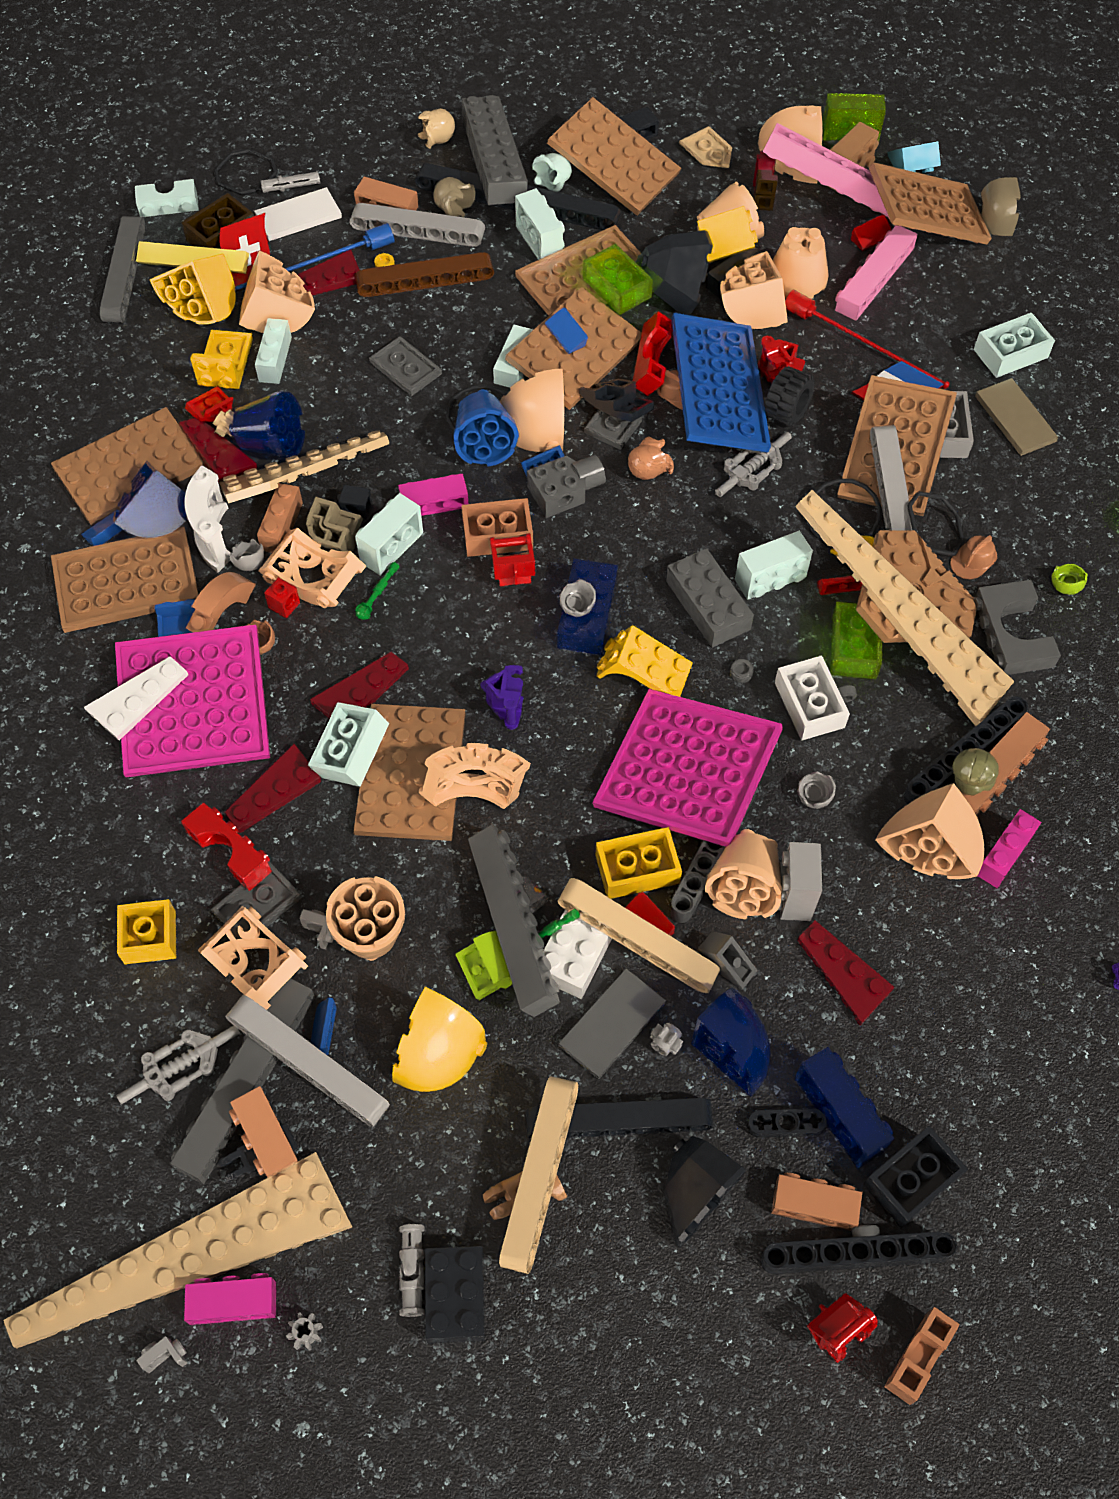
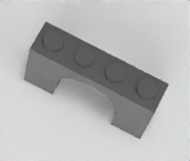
M1026 580L979 587L973 600L980 616V626L987 635V645L994 654V662L1007 675L1054 668L1061 654L1053 636L1023 640L1010 635L1001 623V618L1006 615L1033 610L1038 596L1032 581Z

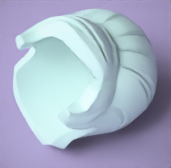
M558 153L540 155L532 163V168L536 171L534 184L545 186L550 191H560L572 172L570 162Z

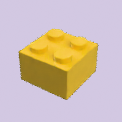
M169 899L117 905V954L124 964L176 958V911Z

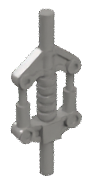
M785 432L776 441L771 443L769 452L746 449L734 458L726 459L724 471L728 473L730 479L715 490L717 496H723L736 484L739 487L746 486L750 490H756L759 483L769 475L770 471L781 468L782 458L779 448L792 438L791 434ZM757 453V455L751 458L743 466L738 465L741 461L745 459V456L747 454ZM767 459L770 461L771 465L767 469H763L757 475H752Z
M233 1025L213 1038L186 1030L182 1033L181 1039L169 1046L167 1044L154 1053H145L141 1057L145 1078L117 1094L119 1102L122 1105L150 1087L154 1092L161 1095L164 1100H172L175 1093L190 1085L192 1080L202 1074L209 1076L213 1073L218 1051L217 1047L239 1035L238 1028ZM186 1044L195 1048L187 1050L188 1053H182L180 1058L177 1056L173 1062L171 1060L168 1062V1065L164 1064L159 1069L157 1062L170 1055L172 1050ZM201 1058L199 1070L187 1077L180 1078L170 1085L167 1083L165 1078H171L173 1073L176 1075L179 1073L178 1070H184L185 1066L189 1067L193 1061L196 1063L197 1059Z

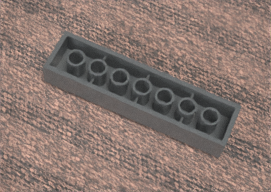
M488 95L486 97L470 96L462 98V121L488 205L515 203L516 195L527 192L528 181L499 96Z

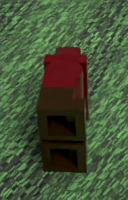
M763 150L756 157L753 187H755L754 201L758 208L756 210L773 211L778 175H774L776 159L770 158Z

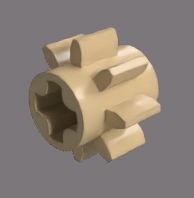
M230 409L226 413L221 411L213 422L217 426L215 432L222 437L226 434L232 436L240 424L236 421L238 415Z

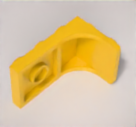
M211 330L204 354L193 353L191 355V362L198 385L239 389L253 340L252 334Z
M632 625L625 631L621 630L614 639L610 638L604 647V650H606L605 655L597 664V669L599 670L596 676L601 679L612 673L623 674L636 679L652 690L680 697L692 662Z

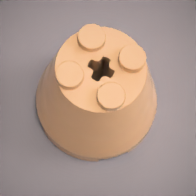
M737 182L728 186L697 216L699 221L744 206L745 210H750L753 222L749 223L750 230H755L757 240L764 236L763 222L758 221L757 205L745 186H738Z
M790 228L772 261L782 277L785 298L794 289L812 299L815 294L826 288L828 281L825 242L821 236V231L817 228Z
M749 829L742 830L740 834L734 837L731 844L724 849L707 877L705 892L713 900L712 905L732 917L746 920L747 916L762 915L766 918L773 915L779 909L782 898V883L777 842L756 834Z
M380 877L351 878L340 884L333 891L327 902L326 922L332 937L347 950L370 961L376 960L390 951L404 924L405 908L399 891L390 882Z

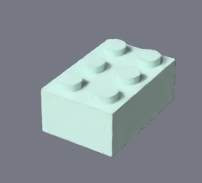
M537 188L516 195V227L537 259L540 260L564 248V225L562 221L557 219L553 208L548 206L544 195H541Z
M1031 312L979 332L974 351L997 378L1048 358L1055 340Z
M399 493L394 499H390L386 506L379 513H376L365 527L358 530L355 538L359 559L366 567L381 576L390 564L395 562L423 534L420 506Z
M799 530L739 553L735 581L747 600L753 597H761L766 592L774 589L779 590L785 585L799 582L807 576L813 550Z
M337 703L308 766L323 779L360 787L389 723L375 709Z

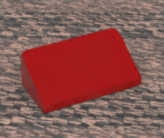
M882 214L854 228L851 241L862 251L877 245L879 242H883L886 233L889 230L892 231L885 215Z
M853 576L817 581L820 595L861 590L863 584L860 580L857 582Z
M643 891L625 907L670 936L674 934L675 926Z

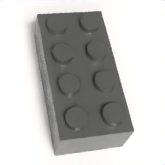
M707 548L668 565L666 582L711 648L751 630L754 614Z

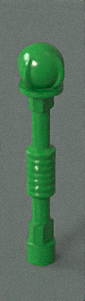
M396 562L390 564L383 579H380L374 587L368 601L362 602L356 607V616L359 619H369L374 600L378 595H381L388 585L387 582L390 577L399 569V565Z
M573 909L564 915L562 919L555 920L546 925L538 935L541 938L546 935L550 936L560 930L564 924L577 920L580 917L578 910Z

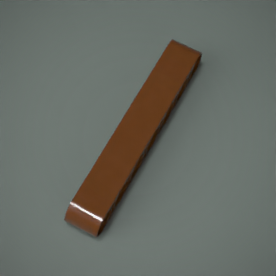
M481 252L362 269L355 274V280L359 295L362 297H372L488 280L494 275V269L490 255Z

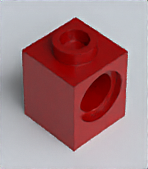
M279 577L264 593L268 608L286 619L300 604L297 588Z

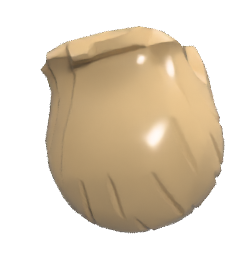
M440 108L424 111L418 116V119H422L423 131L418 133V137L420 139H428L425 145L429 149L434 144L447 142L453 136L455 121L447 110Z

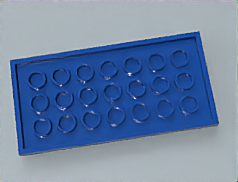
M674 313L671 320L687 441L769 452L771 443L751 326Z

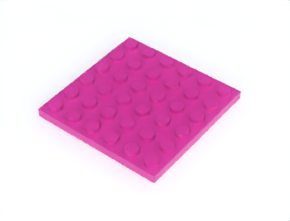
M257 625L115 642L118 687L168 657L173 658L189 674L121 738L123 773L125 777L270 758Z
M649 689L593 801L594 808L658 827H669V830L727 847L738 832L782 732V724Z

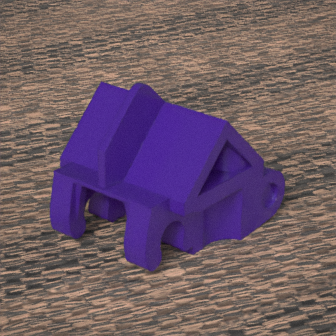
M519 665L505 666L504 670L493 674L480 683L481 688L486 693L487 704L500 719H504L505 727L510 730L518 727L522 713L523 696H521L523 680L512 677L513 674L521 675L523 673V668Z

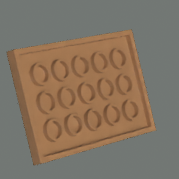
M594 97L563 124L547 142L548 145L637 216L681 170V167Z
M874 162L869 167L878 193L893 225L955 237L960 240H969L974 243L988 244L992 239L967 184Z
M616 225L515 271L516 278L548 316L581 287L606 305L647 285L639 275L635 263L641 253Z
M581 287L506 354L505 360L529 379L535 377V373L563 369L564 406L570 410L583 398L579 394V388L592 389L640 343L642 333ZM564 307L588 336L585 347L570 354L567 353L545 325L549 318Z
M871 375L842 479H854L866 484L877 495L881 504L870 431L872 427L895 425L909 502L918 491L930 493L957 392ZM852 483L840 484L837 494L838 498L876 506L873 497L864 488ZM919 496L912 505L915 515L924 516L929 497Z
M166 407L51 463L54 471L91 526L100 522L115 510L122 511L194 475L200 466L206 467Z
M185 527L51 555L60 619L64 633L156 613V604L196 599L199 595Z
M371 704V709L377 710L389 725L359 789L354 834L360 836L452 841L457 797L434 806L419 794V788L424 785L428 767L425 765V761L428 757L450 746H453V748L462 747L465 709Z

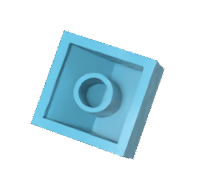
M938 142L887 152L895 168L912 172L922 169V173L934 171L936 166H941Z

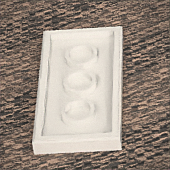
M327 187L254 211L255 216L266 212L265 231L268 241L342 218L341 211Z

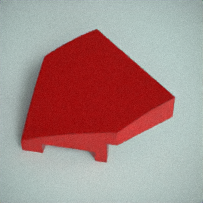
M217 386L187 402L185 409L199 421L214 422L221 411L225 413L229 409L232 411L233 397H228Z

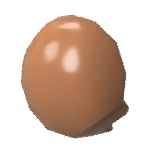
M253 620L250 624L246 625H257L260 655L270 651L275 644V633L271 625L266 620L264 622Z

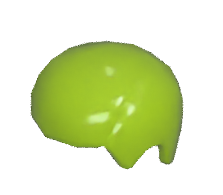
M1076 564L1056 566L1052 573L1053 586L1063 594H1077L1085 587L1087 582V573Z

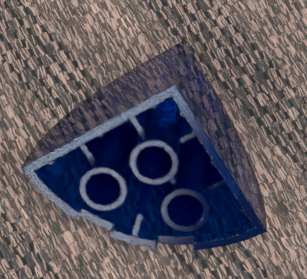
M146 460L132 479V489L129 494L124 492L118 503L120 511H116L113 516V522L130 534L145 538L167 535L178 529L188 518L185 510L186 491Z
M730 988L720 995L697 1018L691 1044L751 1097L762 1085L768 1073L771 1058L770 1042L765 1026L752 1007V1003L735 988Z

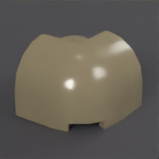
M1017 177L999 178L989 182L981 192L983 202L981 216L990 234L1013 236L1019 213L1016 212L1017 200L1021 198Z
M315 497L306 525L311 538L321 544V547L327 550L352 552L357 544L355 536L363 518L361 515L341 510L336 502Z

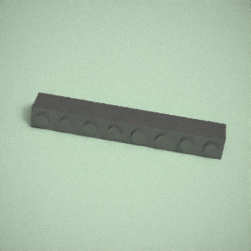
M490 825L470 837L468 841L520 1010L535 1017L560 1003L557 994L559 988L550 973L551 964L543 951L544 942L537 933L535 927L537 926V921L529 908L530 899L523 890V878L517 871L515 865L517 860L508 844L510 843V838L504 830H499L494 825Z
M289 979L272 996L269 1001L271 1006L267 1011L296 1031L315 999L314 993L311 988ZM246 1034L244 1036L245 1042L240 1050H236L233 1053L228 1070L219 1076L214 1093L203 1102L202 1112L198 1119L192 1121L189 1125L184 1142L175 1148L171 1156L172 1161L170 1164L175 1170L203 1185L240 1125L236 1126L229 1114V1110L233 1109L230 1102L259 1086L262 1088L279 1060Z

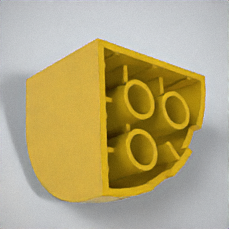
M223 253L191 261L150 279L161 301L167 303L173 309L174 314L184 320L196 322V324H211L224 320L231 314L235 305V285Z
M425 987L409 1018L411 1019L409 1024L410 1032L408 1035L403 1034L399 1043L397 1054H399L398 1060L400 1062L393 1065L392 1080L402 1087L421 1092L437 1091L456 1083L469 1071L476 1057L483 1055L487 1047L483 1026L464 1008L447 997Z

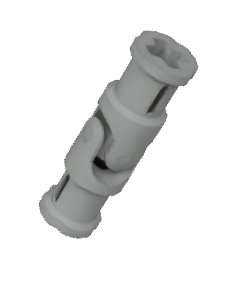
M407 1224L399 1227V1231L402 1233V1250L399 1251V1258L402 1261L399 1290L402 1291V1309L399 1310V1315L415 1317L425 1315V1309L422 1308V1290L425 1289L423 1265L425 1251L422 1249V1232L425 1231L424 1225ZM405 1277H410L415 1280L406 1281Z

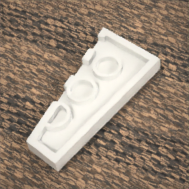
M168 657L88 704L84 709L113 736L120 740L189 674L173 658Z

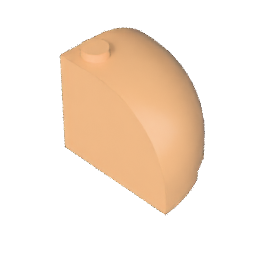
M794 106L775 113L764 123L758 140L759 150H764L778 123L822 146L821 106ZM776 159L775 171L780 174L785 172L793 176V179L797 181L817 184L818 180L805 176L801 171L790 168Z
M259 251L244 292L239 325L264 333L268 318L288 320L290 332H295L309 321L315 310L312 294L305 290L303 287L304 282L294 271L292 273L288 272L282 267V262Z
M767 251L745 259L742 266L738 268L734 266L726 273V279L721 281L720 285L721 297L727 314L734 322L750 325L752 329L777 327L788 322L783 280Z
M563 369L535 373L533 378L526 381L523 378L510 387L511 391L506 396L503 395L500 401L517 425L519 437L516 446L528 451L545 452L560 445L563 451Z
M954 783L926 793L906 805L885 824L875 839L896 860L899 861L901 858L913 865V870L930 876L936 873L947 875L948 879L972 878L978 875L983 864L984 841L980 824L973 809Z

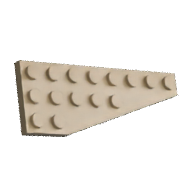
M373 431L368 433V437L362 439L360 437L350 438L346 444L339 445V443L328 445L327 449L323 451L318 449L311 450L306 453V456L300 458L298 456H291L285 459L286 462L280 464L277 462L268 463L264 469L257 470L252 468L244 471V475L226 476L219 484L228 503L278 488L277 483L279 482L291 483L296 481L299 474L307 476L337 465V459H352L357 455L358 451L365 453L388 445L389 440L385 433Z

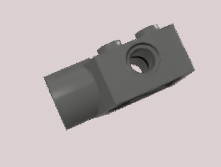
M591 455L578 461L564 456L527 470V487L546 518L584 504L585 491L606 482L603 465L596 455Z

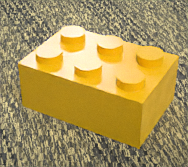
M669 827L596 843L595 856L606 896L610 899L680 884L682 870Z

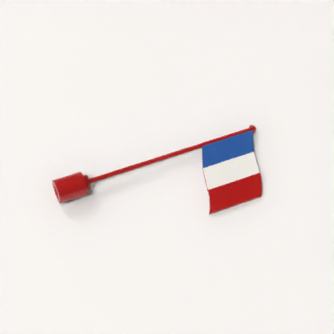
M794 289L787 296L785 305L788 311L803 319L811 318L815 315L899 361V363L881 372L878 377L938 389L949 387L948 381H942L815 311L816 306L813 299ZM869 383L852 391L851 394L864 400Z

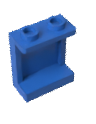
M187 599L180 602H164L155 605L158 620V637L193 633L186 629V626L195 611V608L191 607L195 599Z

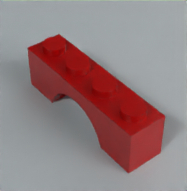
M659 311L643 324L633 381H636V389L647 396L664 384L666 367L659 364V358L673 332L672 320Z
M202 803L181 821L187 834L202 848L213 844H224L232 848V856L227 865L233 877L248 891L252 890L272 872L268 864L270 859L261 849L259 851L255 850L252 841L246 835L241 837L235 825L230 821L226 823L223 820L222 814L215 807L211 809L205 803Z

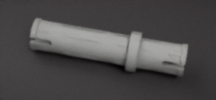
M318 171L286 177L280 175L274 179L261 180L263 193L277 190L283 192L289 188L320 184Z

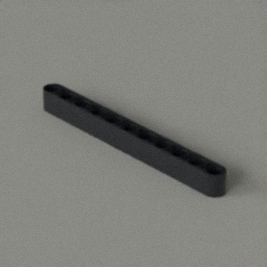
M425 163L415 179L416 185L419 188L434 192L436 184L441 179L446 177L459 179L464 184L470 183V185H474L475 202L488 204L479 174ZM527 185V191L537 188ZM537 188L539 193L546 198L548 206L553 208L559 221L605 230L617 225L620 218L621 210L613 204ZM515 203L493 205L516 211Z

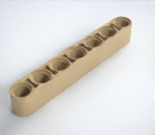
M575 878L569 879L558 899V904L568 912L573 909L578 910L579 918L693 989L702 993L710 992L720 971V968L715 963L586 883Z
M552 1076L547 1080L499 1260L500 1267L529 1274L532 1269L578 1094V1082Z

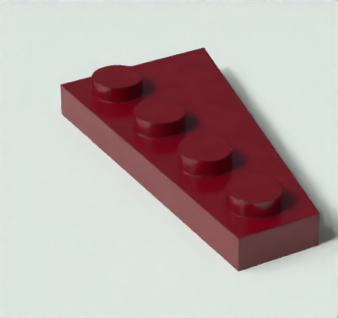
M390 652L310 699L311 705L329 719L337 703L369 708L409 669L408 664Z
M816 920L799 936L797 940L816 967L821 969L826 976L827 982L831 987L835 988L841 996V1001L847 1008L849 1007L855 1015V1020L861 1026L893 991L894 986Z

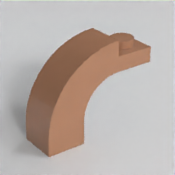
M226 572L217 576L204 587L191 606L195 608V611L186 629L193 633L213 630L221 614L228 606L235 602L247 603L256 584L234 572Z

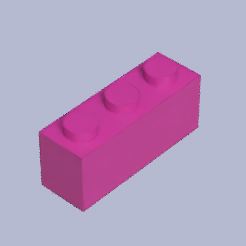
M463 474L398 485L399 493L420 506L421 516L462 509L461 505L469 504Z
M1020 809L983 861L977 876L998 888L1042 822Z
M253 1274L251 1279L240 1280L239 1276L223 1277L221 1282H211L209 1278L195 1279L194 1284L185 1285L184 1321L189 1325L276 1318V1282L272 1277H268V1274Z

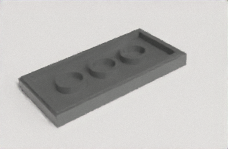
M625 969L560 1041L559 1047L599 1080L666 1004V1000L628 969Z

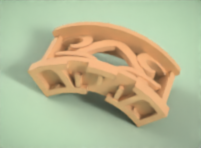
M295 528L285 534L284 539L258 571L266 582L273 584L279 577L297 588L300 599L322 608L337 606L338 601L336 599L355 574L362 573L366 565L351 551L343 552L331 549L327 552L320 549L321 544L308 537L299 528ZM288 544H291L290 555L283 552ZM307 556L310 560L305 561L304 557ZM278 557L290 563H278L280 568L285 569L284 572H279L272 566ZM321 564L325 578L314 583L304 584L299 573V567L312 568Z
M467 743L466 746L457 748L450 746L432 754L426 759L425 765L428 767L424 785L419 788V794L434 806H438L452 798L470 796L491 801L505 809L518 798L525 772L529 769L531 763L507 749L502 748L500 751L489 748L488 744ZM478 769L483 770L487 774L459 773L465 770Z
M241 906L198 951L225 977L230 973L234 977L231 982L244 995L267 1010L271 1006L268 1003L271 997L300 967L304 970L308 967L304 962L306 956L296 947L291 950L259 921L262 916L251 906L248 909ZM242 917L249 922L251 928L248 932H244L243 928L239 925L238 933L242 939H236L230 928ZM260 930H261L269 939L259 938V936H260ZM225 934L230 939L229 942L211 949ZM254 948L269 949L267 971L262 969L253 970L241 977L248 965V958L244 950ZM279 948L284 952V954H281L280 956ZM238 951L240 961L237 964L233 965L232 960L238 958V956L235 954V952ZM258 977V981L253 984L254 980Z

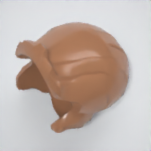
M648 436L642 440L638 447L630 452L628 466L634 476L649 480L654 479L663 472L673 473L674 463L669 454L661 451V448L665 445V440H655Z

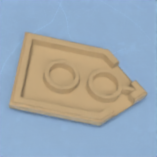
M709 126L679 141V144L702 165L729 168L732 147Z

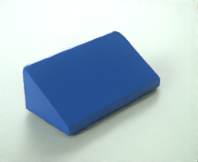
M565 307L545 322V325L568 354L585 347L588 336Z
M115 510L82 533V536L92 546L101 545L129 526L131 522L126 513Z
M327 998L317 1005L310 1041L311 1044L326 1055H329L337 1009L333 998Z

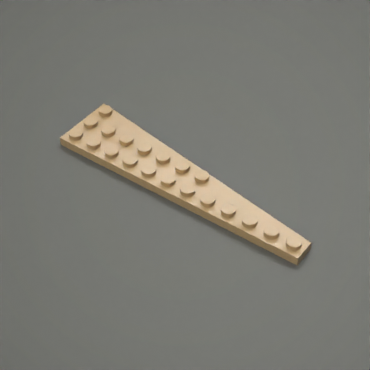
M811 490L796 505V508L813 529L819 533L827 546H832L838 553L837 558L842 564L846 563L854 572L852 574L857 582L860 580L868 589L866 592L905 641L910 644L914 652L918 656L924 657L928 662V669L932 674L935 672L944 682L942 686L947 692L951 690L959 700L957 704L974 725L977 726L987 717L1014 683V680L825 501Z
M315 1152L271 1178L255 1184L3 1321L13 1347L19 1348L53 1336L62 1330L66 1331L75 1328L87 1321L108 1316V1314L123 1308L127 1309L136 1306L137 1303L148 1299H155L183 1289L186 1284H194L195 1279H211L225 1274L229 1270H236L247 1266L249 1263L259 1259H266L284 1250L302 1246L309 1241L322 1239L352 1228V1225Z

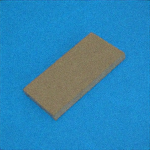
M1012 378L976 392L975 397L1020 456L1057 442L1058 436Z

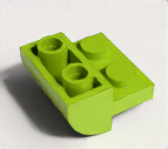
M491 931L474 938L473 944L456 953V957L473 994L478 1000L483 999L501 987L506 989L513 985L496 931Z

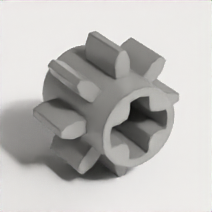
M666 1023L664 1027L657 1024L651 1032L650 1038L653 1039L651 1046L663 1056H667L669 1052L676 1055L682 1047L683 1041L680 1039L682 1033L670 1023Z
M298 1313V1320L295 1323L292 1321L288 1322L292 1327V1333L287 1334L286 1337L288 1340L296 1339L294 1343L296 1350L303 1344L310 1351L311 1343L315 1340L321 1342L317 1331L321 1330L323 1325L321 1323L313 1324L315 1320L313 1313L309 1315L308 1319L304 1318L301 1313ZM308 1326L311 1333L309 1336H302L299 1333V1329L301 1327L306 1329Z

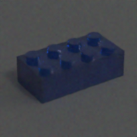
M573 559L568 584L577 582L579 579L591 583L596 591V601L591 611L580 617L569 615L562 609L557 633V648L598 655L603 654L617 584L618 565Z
M826 1047L801 1063L794 1078L814 1108L821 1110L825 1114L826 1125L856 1168H861L884 1153L894 1139L892 1136L893 1131L885 1120L881 1121L876 1114V1107L868 1097L865 1098L859 1090L860 1086L856 1078L851 1074L848 1075L845 1071L840 1056L836 1052H832L829 1047Z

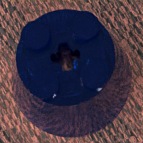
M274 392L241 407H236L233 421L229 425V432L231 436L235 437L241 450L284 458L298 455L304 444L305 431L301 430L299 417L303 413L292 393Z

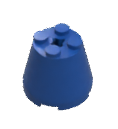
M481 389L468 395L459 403L453 434L454 445L458 455L469 464H487V467L497 465L508 459L514 453L519 437L514 419L500 401L487 390Z

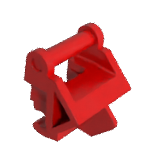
M764 336L762 338L761 344L763 348L761 360L758 361V369L768 382L772 383L778 373L786 366L800 371L803 370L805 360L796 357L799 345L779 339L774 340L771 336Z
M526 533V536L499 539L490 537L495 580L499 579V586L531 584V576H535V559L531 534ZM527 545V552L515 555H497L496 548Z
M844 1293L828 1308L820 1304L819 1308L822 1313L811 1321L807 1327L821 1350L826 1349L835 1362L838 1363L846 1357L847 1348L845 1345L854 1337L860 1343L868 1338L877 1327L878 1320L868 1307L864 1308L861 1303Z

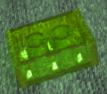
M827 93L822 121L823 140H841L859 122H862L879 131V141L886 112L885 96L880 94Z
M616 243L583 261V280L619 315L652 297L653 279Z
M836 602L832 616L830 674L877 679L882 665V640L856 611L857 604Z

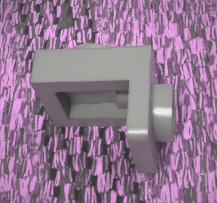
M303 909L299 918L302 927L320 933L317 939L319 946L322 949H326L328 942L332 943L334 940L327 926L326 915L318 910L308 911Z
M165 1336L158 1343L154 1341L147 1345L141 1352L142 1356L136 1361L144 1371L150 1373L171 1355L177 1364L183 1367L187 1364L183 1357L187 1352L178 1339L172 1341Z

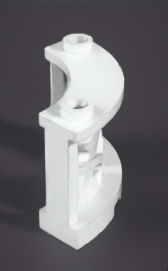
M200 466L188 484L185 494V510L189 523L194 530L195 541L202 558L213 570L219 573L231 560V552L225 547L221 534L223 528L219 524L223 514L228 509V505L223 501L217 481L219 479L218 475L206 467Z

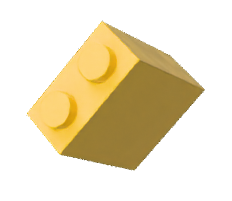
M742 206L697 221L699 230L708 231L713 244L711 254L707 255L709 263L755 248L754 243L758 242L755 230H750L749 223L753 222L750 210L746 211L745 207Z

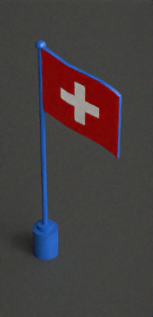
M266 212L220 229L221 249L246 251L249 253L246 274L231 272L235 291L246 287L258 252L261 251L270 255L265 231ZM386 223L366 230L363 241L285 269L289 272L364 244L367 248L370 247L371 250H375L394 243V236L389 224Z

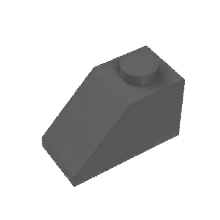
M712 931L697 949L700 955L709 959L720 968V975L739 989H743L757 972L755 966L731 935Z

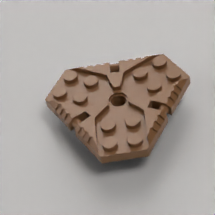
M880 530L875 535L872 547L968 638L971 637L977 610L974 598L966 589L964 590L961 583L957 582V578L952 576L953 574L950 570L947 571L944 568L943 562L940 559L938 560L937 555L931 552V548L926 546L927 544L915 530ZM862 584L856 611L884 643L907 642L866 593L868 589Z

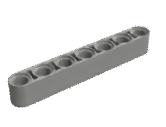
M366 203L356 204L350 218V225L361 231L388 223L393 235L472 247H477L481 244L485 231L484 223L477 219Z
M895 425L872 427L870 440L886 530H912L908 512L909 497Z
M242 995L225 1016L235 1027L368 1126L374 1127L390 1106L389 1102L248 996Z

